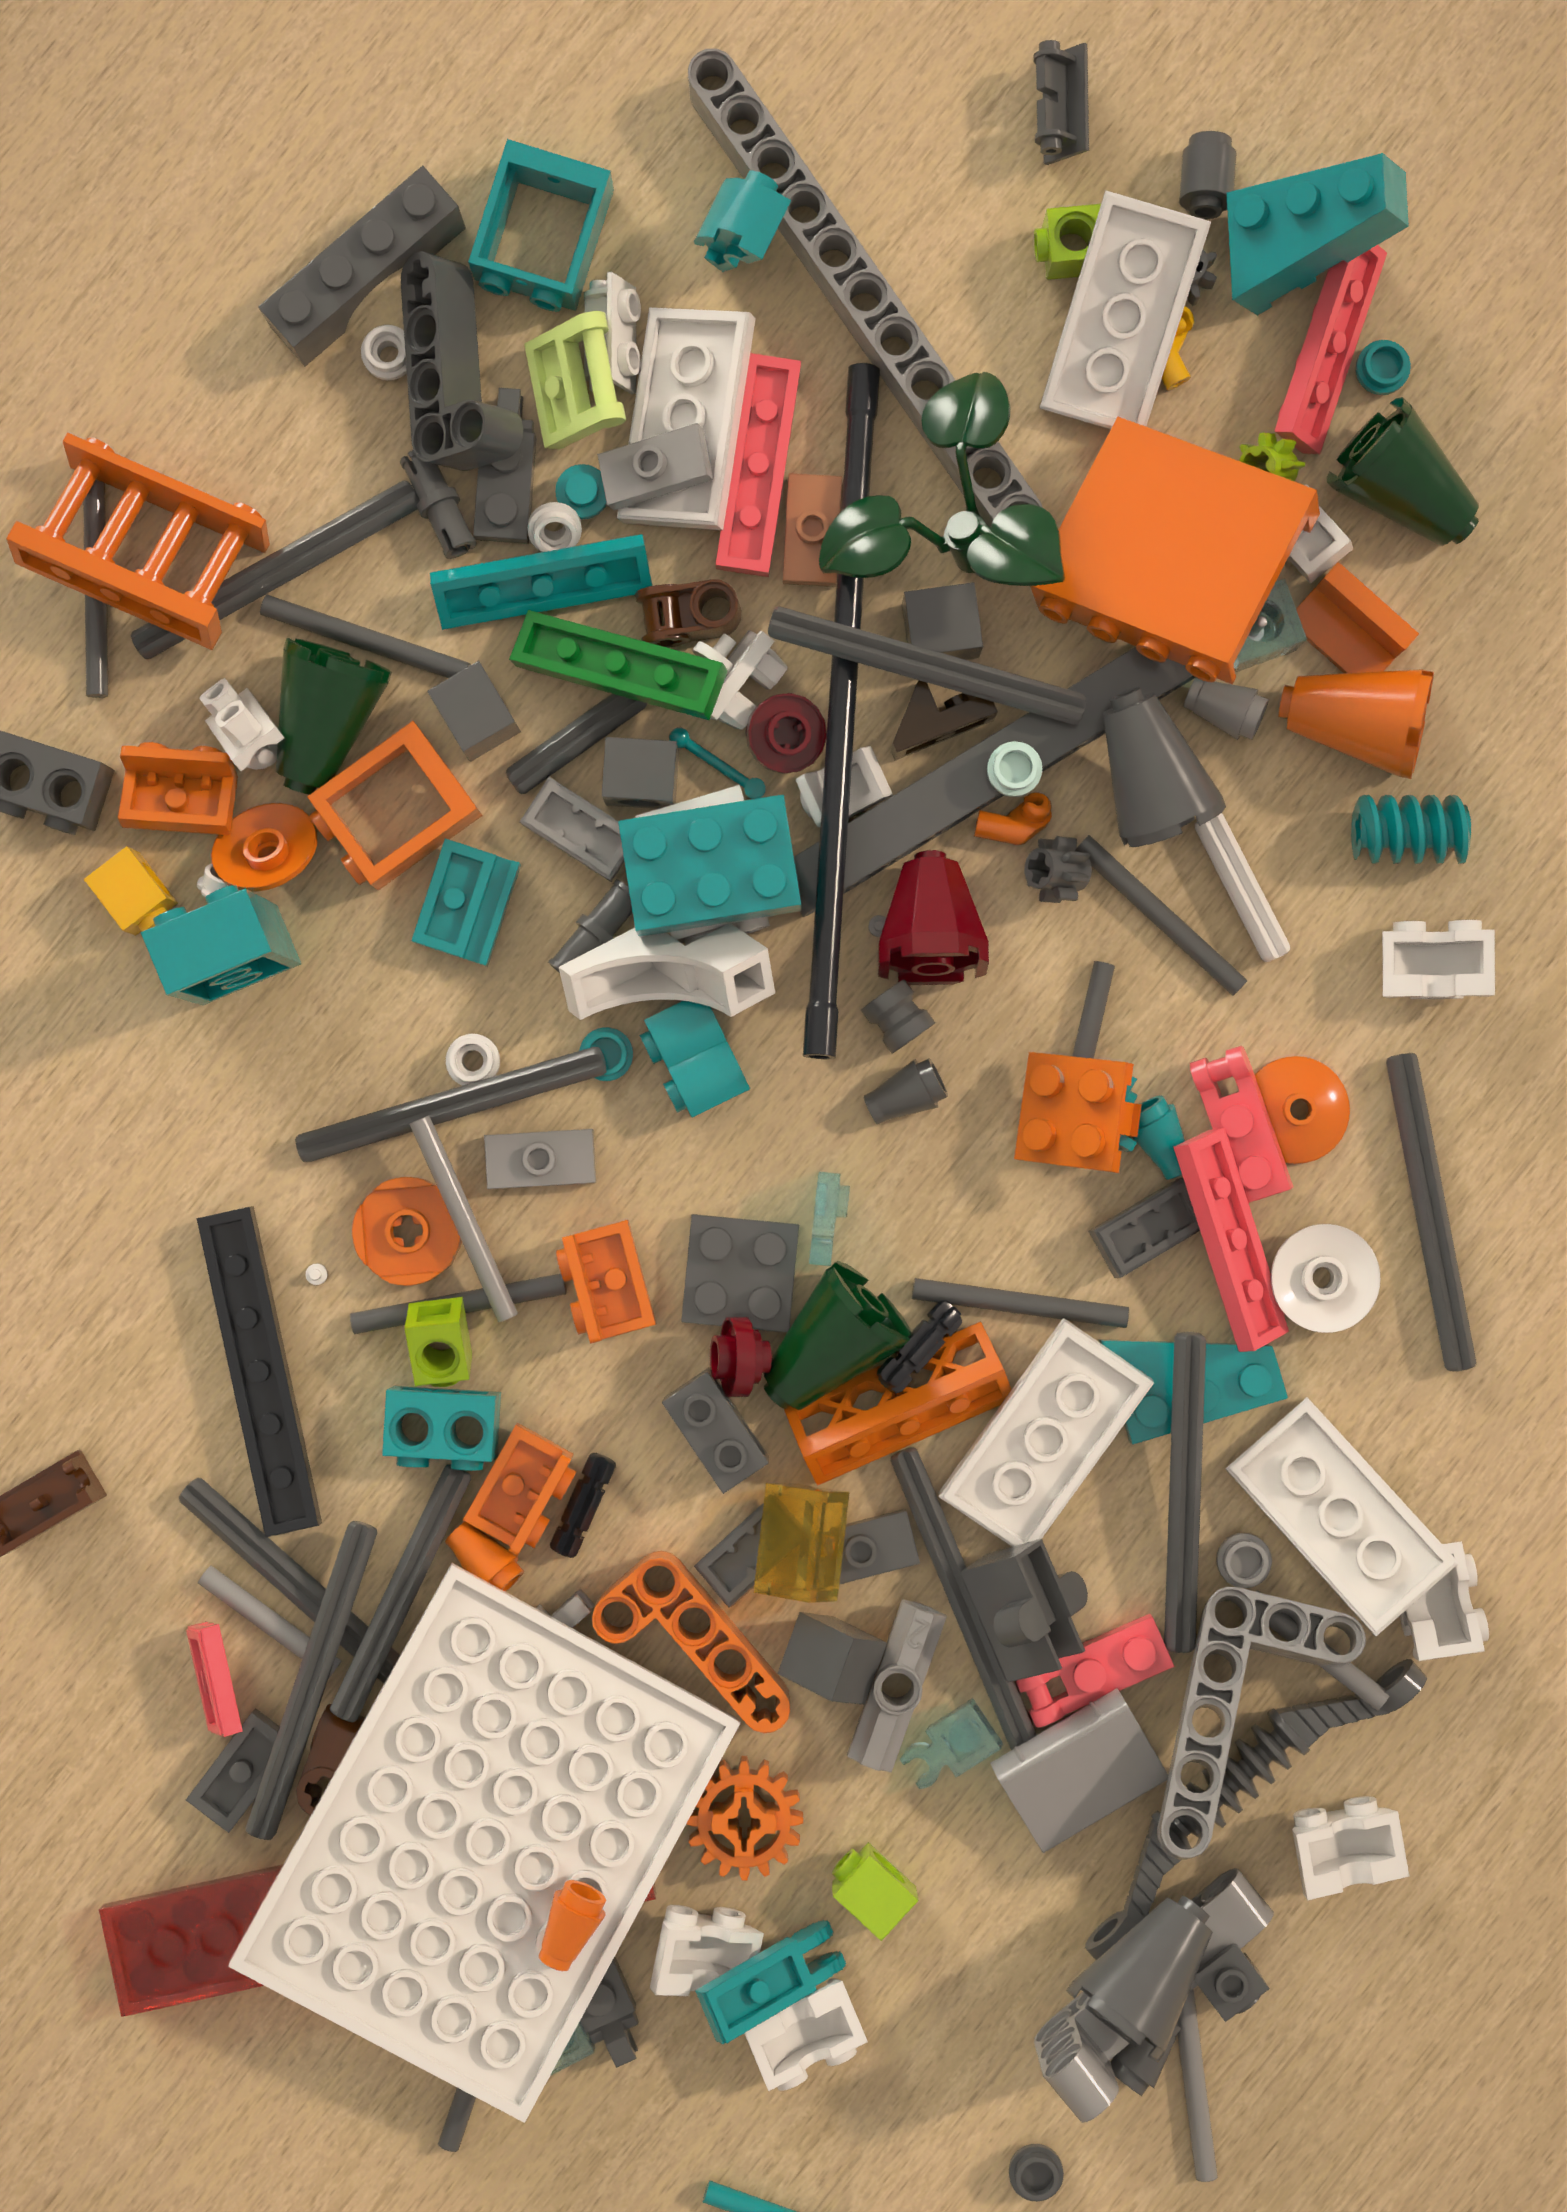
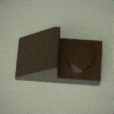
M918 680L892 744L891 753L894 760L896 761L993 722L998 713L994 702L961 693L944 702L946 710L939 712L928 683Z

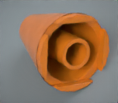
M1417 669L1297 676L1294 686H1284L1278 717L1288 719L1287 730L1398 777L1412 779L1425 726L1424 720L1427 704L1430 701L1434 672Z

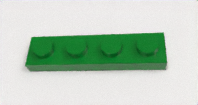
M530 610L527 611L509 658L516 667L709 721L728 672L722 662Z

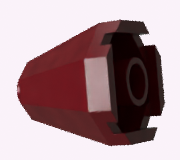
M926 850L916 853L913 860L903 863L878 944V977L889 979V970L898 972V982L905 979L909 985H954L964 982V971L974 968L975 978L985 976L989 965V941L959 863L946 858V853L942 851Z

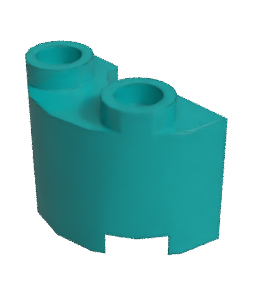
M750 170L745 179L726 178L722 183L694 240L695 245H707L709 249L704 258L720 271L725 272L737 268L740 260L750 264L763 259L791 202L790 199L776 192L778 185L773 179L758 171Z

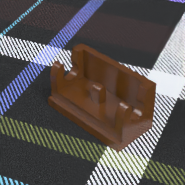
M81 1449L0 1496V1557L18 1549L107 1496Z

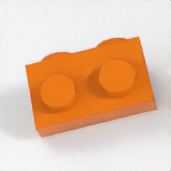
M144 742L138 746L121 747L120 759L126 769L118 813V820L122 828L230 835L238 775L227 753L209 746H197L192 750L169 749L162 744L154 742Z
M629 1220L562 1237L564 1248L556 1250V1256L564 1282L573 1280L579 1301L570 1303L578 1334L587 1333L591 1344L602 1341L605 1338L657 1324Z
M516 1423L463 1521L510 1546L508 1551L517 1556L524 1544L535 1548L550 1521L549 1518L541 1515L551 1495L559 1500L563 1498L577 1472L568 1467L574 1453Z

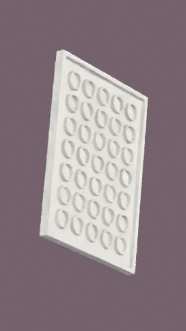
M452 1563L230 1959L228 1967L525 2123L741 1722L729 1713ZM576 1880L594 1887L605 1896L606 1902L603 1910L606 1916L577 1958L572 1962L569 1970L558 1971L545 1965L539 1959V1953L542 1949V1942L555 1891L562 1890L566 1881Z

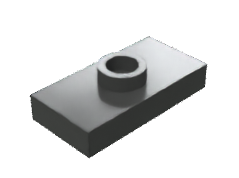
M1179 1178L1088 1232L1113 1277L1121 1278L1196 1234L1200 1229L1184 1179Z
M776 1493L771 1495L695 1564L694 1567L728 1608H730L812 1534Z
M906 1509L814 1532L803 1542L815 1591L920 1564Z

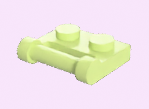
M589 311L579 314L524 343L544 448L562 449L603 428L615 427L626 421L623 403L617 402L604 337V334L609 329L606 314L602 311ZM581 341L584 343L596 404L592 408L579 348V342Z

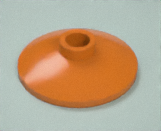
M284 803L259 805L240 813L232 819L230 835L218 834L212 847V864L218 877L228 886L237 885L238 890L246 888L251 892L273 889L296 877L309 864L317 847V831L308 814L296 806Z
M1292 1056L1272 1061L1255 1074L1285 1163L1300 1164L1311 1162L1325 1156L1336 1147L1348 1126L1350 1104L1343 1083L1329 1067L1311 1058ZM1296 1099L1303 1100L1308 1106V1114L1302 1120L1295 1119L1290 1112L1291 1104Z

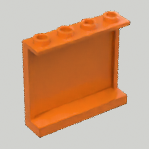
M1117 417L1059 528L1061 557L1065 573L1064 581L1054 584L1030 586L1038 609L1044 616L1055 622L1066 624L1068 620H1072L1087 626V630L1092 635L1105 642L1115 643L1119 639L1136 646V650L1150 660L1163 663L1166 659L1185 665L1186 670L1200 680L1215 682L1216 679H1220L1233 685L1236 679L1233 664L1301 531L1310 533L1320 515L1317 490Z

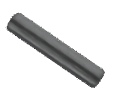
M615 694L609 695L507 768V778L517 792L526 794L645 709L647 703Z

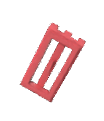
M205 1621L188 1626L186 1632L208 1731L222 1737L243 1732L219 1624Z

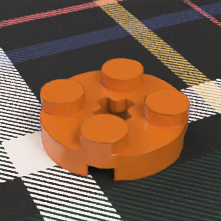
M417 1177L394 1178L377 1186L365 1198L363 1204H360L355 1213L352 1226L354 1247L358 1257L365 1266H368L373 1273L379 1275L383 1280L396 1285H417L436 1278L453 1264L461 1248L462 1241L437 1185ZM411 1215L414 1224H421L423 1234L415 1237L414 1246L412 1247L405 1246L404 1239L395 1237L393 1233L394 1227L402 1225L403 1216Z

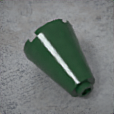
M1403 397L1396 398L1390 402L1397 409L1387 418L1377 412L1351 439L1336 459L1344 466L1338 477L1329 471L1327 483L1334 490L1440 546H1444L1451 541L1459 544L1477 526L1479 519L1475 514L1479 504L1412 405Z
M286 638L283 648L278 727L284 739L277 744L276 772L286 777L283 784L285 787L310 795L316 791L317 787L320 788L335 777L389 684L392 674L389 669L367 659L364 667H362L359 660L350 657V653L296 638L293 641L290 638Z
M836 1261L830 1268L826 1269L772 1356L770 1372L763 1373L767 1381L764 1385L765 1392L774 1403L783 1409L791 1406L797 1410H802L899 1351L910 1340L908 1337L911 1335V1330L892 1302L883 1293L876 1297L865 1288L864 1285L869 1280L846 1263Z

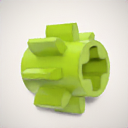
M1260 433L1258 437L1259 446L1241 444L1239 446L1243 453L1239 459L1240 462L1291 481H1295L1299 469L1305 467V462L1298 461L1296 455L1292 452L1296 441L1281 439L1277 442L1275 433Z

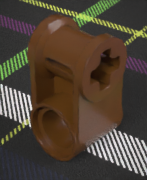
M709 579L679 585H655L642 588L635 593L636 602L642 604L646 635L641 640L670 648L692 641L720 638L723 633L730 635L737 629L741 621L742 610L736 592L728 583L722 580ZM714 597L724 598L730 603L727 615L719 620H709L702 615L704 604ZM662 607H663L664 619H665V625H664V626H662V619H661V612H660V609H661Z
M332 1704L326 1706L318 1722L310 1745L311 1751L297 1784L296 1796L298 1804L310 1816L321 1798L322 1787L317 1785V1783L324 1777L332 1779L366 1718L359 1715L355 1722L343 1720L330 1712Z

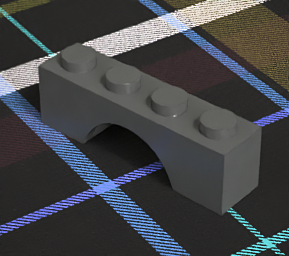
M422 165L259 305V310L270 328L306 367L345 333L352 314L363 299L384 279L403 268L409 256L420 251L436 255L466 229L459 206Z

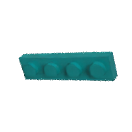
M643 534L430 573V584L442 630L526 615L528 610L543 612L635 595L636 591L642 588L652 586Z

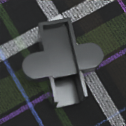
M1042 1538L988 1553L960 1571L1007 1682L1061 1670L1062 1666L1059 1658L1080 1654L1085 1651L1071 1616L1081 1610L1087 1603L1088 1592L1083 1578L1073 1571L1057 1575Z

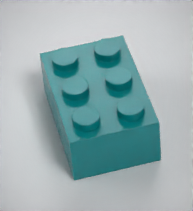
M784 794L618 821L635 931L639 937L801 911V899Z
M237 885L227 886L208 894L205 897L207 905L188 913L185 907H179L159 914L153 918L155 926L141 932L166 995L202 1006L302 964L278 906L246 888L239 891Z

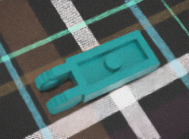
M828 1920L812 1923L794 1933L791 1938H784L695 1990L717 2042L721 2044L729 2043L815 1992L817 1985L846 1967V1961L841 1951L826 1953L807 1965L803 1958V1954L824 1943L827 1939H830V1936H833V1930Z

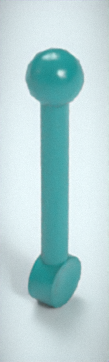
M677 727L670 732L669 741H677L678 748H686L742 786L749 799H758L764 796L766 786L761 779L747 778L691 740L686 729Z

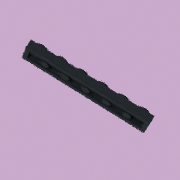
M254 1206L196 1218L265 1538L319 1526L322 1524Z

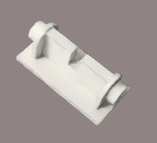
M607 272V280L590 281V290L584 292L585 312L602 311L606 314L609 330L604 334L613 383L630 394H636V375L639 373L641 365L640 353L636 346V322L641 315L640 299L636 292V287L615 273ZM584 352L585 379L589 382V390L593 391L586 353Z

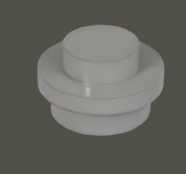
M1237 1533L1228 1537L1220 1545L1216 1562L1221 1576L1228 1583L1239 1588H1251L1259 1585L1266 1579L1271 1570L1272 1557L1268 1546L1260 1538L1249 1533Z

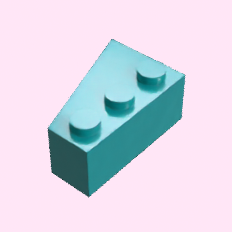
M1384 153L1226 192L1232 300L1258 316L1272 307L1271 302L1297 287L1304 289L1317 281L1315 276L1342 260L1349 262L1409 227L1406 172Z

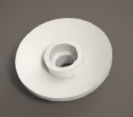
M1317 1224L1297 1231L1279 1248L1272 1264L1271 1287L1281 1311L1295 1324L1315 1332L1333 1333L1354 1326L1369 1313L1379 1293L1380 1269L1373 1250L1358 1234L1338 1225ZM1320 1267L1326 1268L1330 1273V1282L1323 1288H1318L1313 1282V1273Z

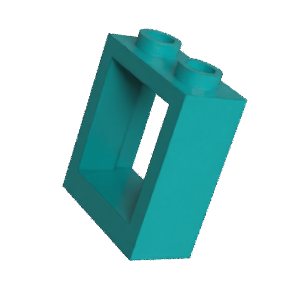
M507 139L468 261L474 280L479 281L478 285L482 289L500 296H509L510 291L528 296L532 304L548 311L559 312L561 307L576 311L614 192L611 171ZM519 183L589 204L565 283L494 262Z

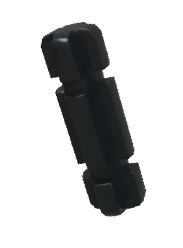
M947 1301L938 1302L927 1314L930 1318L928 1322L922 1320L911 1332V1335L908 1337L910 1340L905 1346L895 1352L897 1356L895 1358L888 1357L877 1370L879 1382L895 1394L902 1392L912 1381L910 1374L912 1372L915 1374L919 1373L944 1345L945 1341L942 1338L944 1336L951 1337L962 1324L961 1313Z
M591 1453L581 1472L584 1474L583 1480L579 1479L561 1517V1521L564 1523L562 1526L557 1527L550 1542V1548L556 1553L569 1558L577 1556L585 1538L582 1536L583 1531H588L605 1493L603 1485H608L616 1468V1463L612 1459L598 1453Z

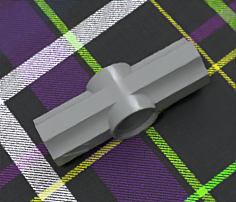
M901 1600L886 1648L847 1752L849 1758L869 1768L892 1773L912 1713L921 1700L922 1685L946 1621V1614L915 1601ZM901 1673L910 1678L912 1681L911 1688L904 1696L890 1697L882 1690V1683L889 1675Z

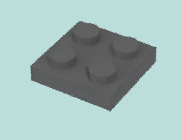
M692 1214L681 1322L722 1326L727 1317H748L753 1329L788 1332L799 1224Z

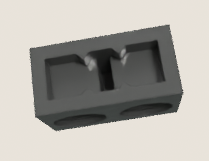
M0 730V812L21 819L25 818L27 810L46 816L43 825L72 835H76L78 826L95 831L115 770L102 762ZM27 765L30 772L28 783L24 788L13 791L10 787L12 772L19 766ZM78 781L82 791L80 799L73 806L63 807L60 797L62 789L68 783Z
M709 1367L664 1397L662 1404L723 1494L769 1463V1455L730 1397L725 1396L718 1379H713Z

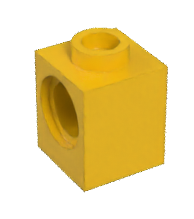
M128 846L84 878V881L122 931L135 936L142 931L154 927V917L169 911L178 904L141 853Z

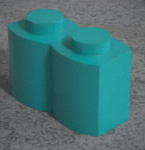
M682 1001L644 1020L649 1031L639 1036L653 1064L664 1060L672 1080L663 1085L677 1113L687 1108L693 1118L750 1090L746 1078L710 1006Z

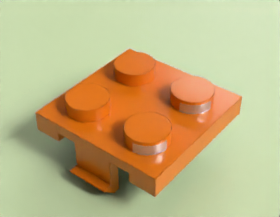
M1029 1052L1014 1159L1119 1173L1122 1151H1118L1120 1135L1137 1137L1142 1104L1125 1101L1127 1085L1131 1086L1134 1064L1121 1061Z

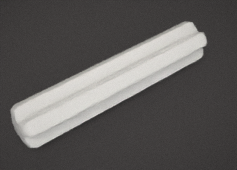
M1221 813L1200 826L1197 821L1195 823V830L1261 959L1264 962H1271L1287 954L1290 951V944L1224 815Z

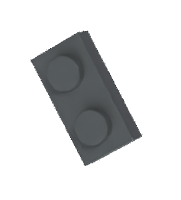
M255 1708L242 1724L243 1732L236 1733L187 1797L186 1801L229 1833L256 1798L280 1726Z

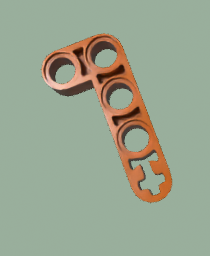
M656 1551L648 1554L600 1596L593 1611L592 1622L597 1635L603 1640L614 1644L624 1643L633 1638L656 1618L750 1728L761 1733H771L782 1728L786 1723L790 1713V1694L785 1682L675 1555L666 1551ZM653 1566L666 1567L672 1572L675 1584L667 1591L658 1592L652 1590L645 1581L644 1574L648 1569ZM612 1602L625 1603L633 1613L632 1622L624 1627L612 1626L604 1617L605 1606ZM695 1607L702 1609L709 1616L710 1625L702 1632L693 1633L687 1631L680 1622V1615L683 1611ZM729 1649L738 1651L746 1660L745 1666L735 1674L722 1672L715 1663V1658L720 1652ZM755 1672L760 1674L755 1677L754 1687L766 1699L772 1695L777 1696L775 1700L776 1711L773 1713L767 1708H763L759 1712L755 1710L757 1697L747 1685ZM742 1687H744V1689H743V1691H742L741 1693H739V1692L737 1691V1690L741 1689Z

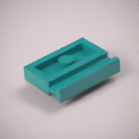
M445 838L411 941L488 967L521 864Z

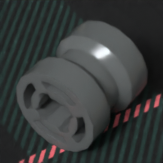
M905 979L892 986L861 1009L869 1023L877 1024L884 1033L883 1042L891 1054L898 1051L936 1023L927 1010L919 1009L912 1001L914 991Z

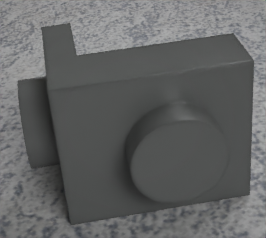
M1234 1943L1202 1965L1194 1979L1225 2022L1236 2014L1243 2013L1251 2008L1259 2000L1260 1996L1269 1990L1257 1967L1248 1955L1243 1953L1238 1945Z

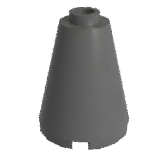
M1137 687L1109 699L1112 708L1103 713L1118 830L1124 846L1127 843L1129 847H1139L1160 842L1182 834L1181 827L1192 822L1195 816L1200 826L1221 814L1226 808L1222 794L1155 693L1143 695L1141 688Z
M1182 1896L1177 1903L1170 1898H1166L1075 1978L1066 1991L1075 1999L1080 1990H1082L1091 1998L1085 2006L1090 2013L1135 2048L1141 2045L1144 2040L1152 2045L1153 2049L1148 2057L1158 2063L1165 2054L1213 1934L1205 1925L1210 1916L1185 1896Z

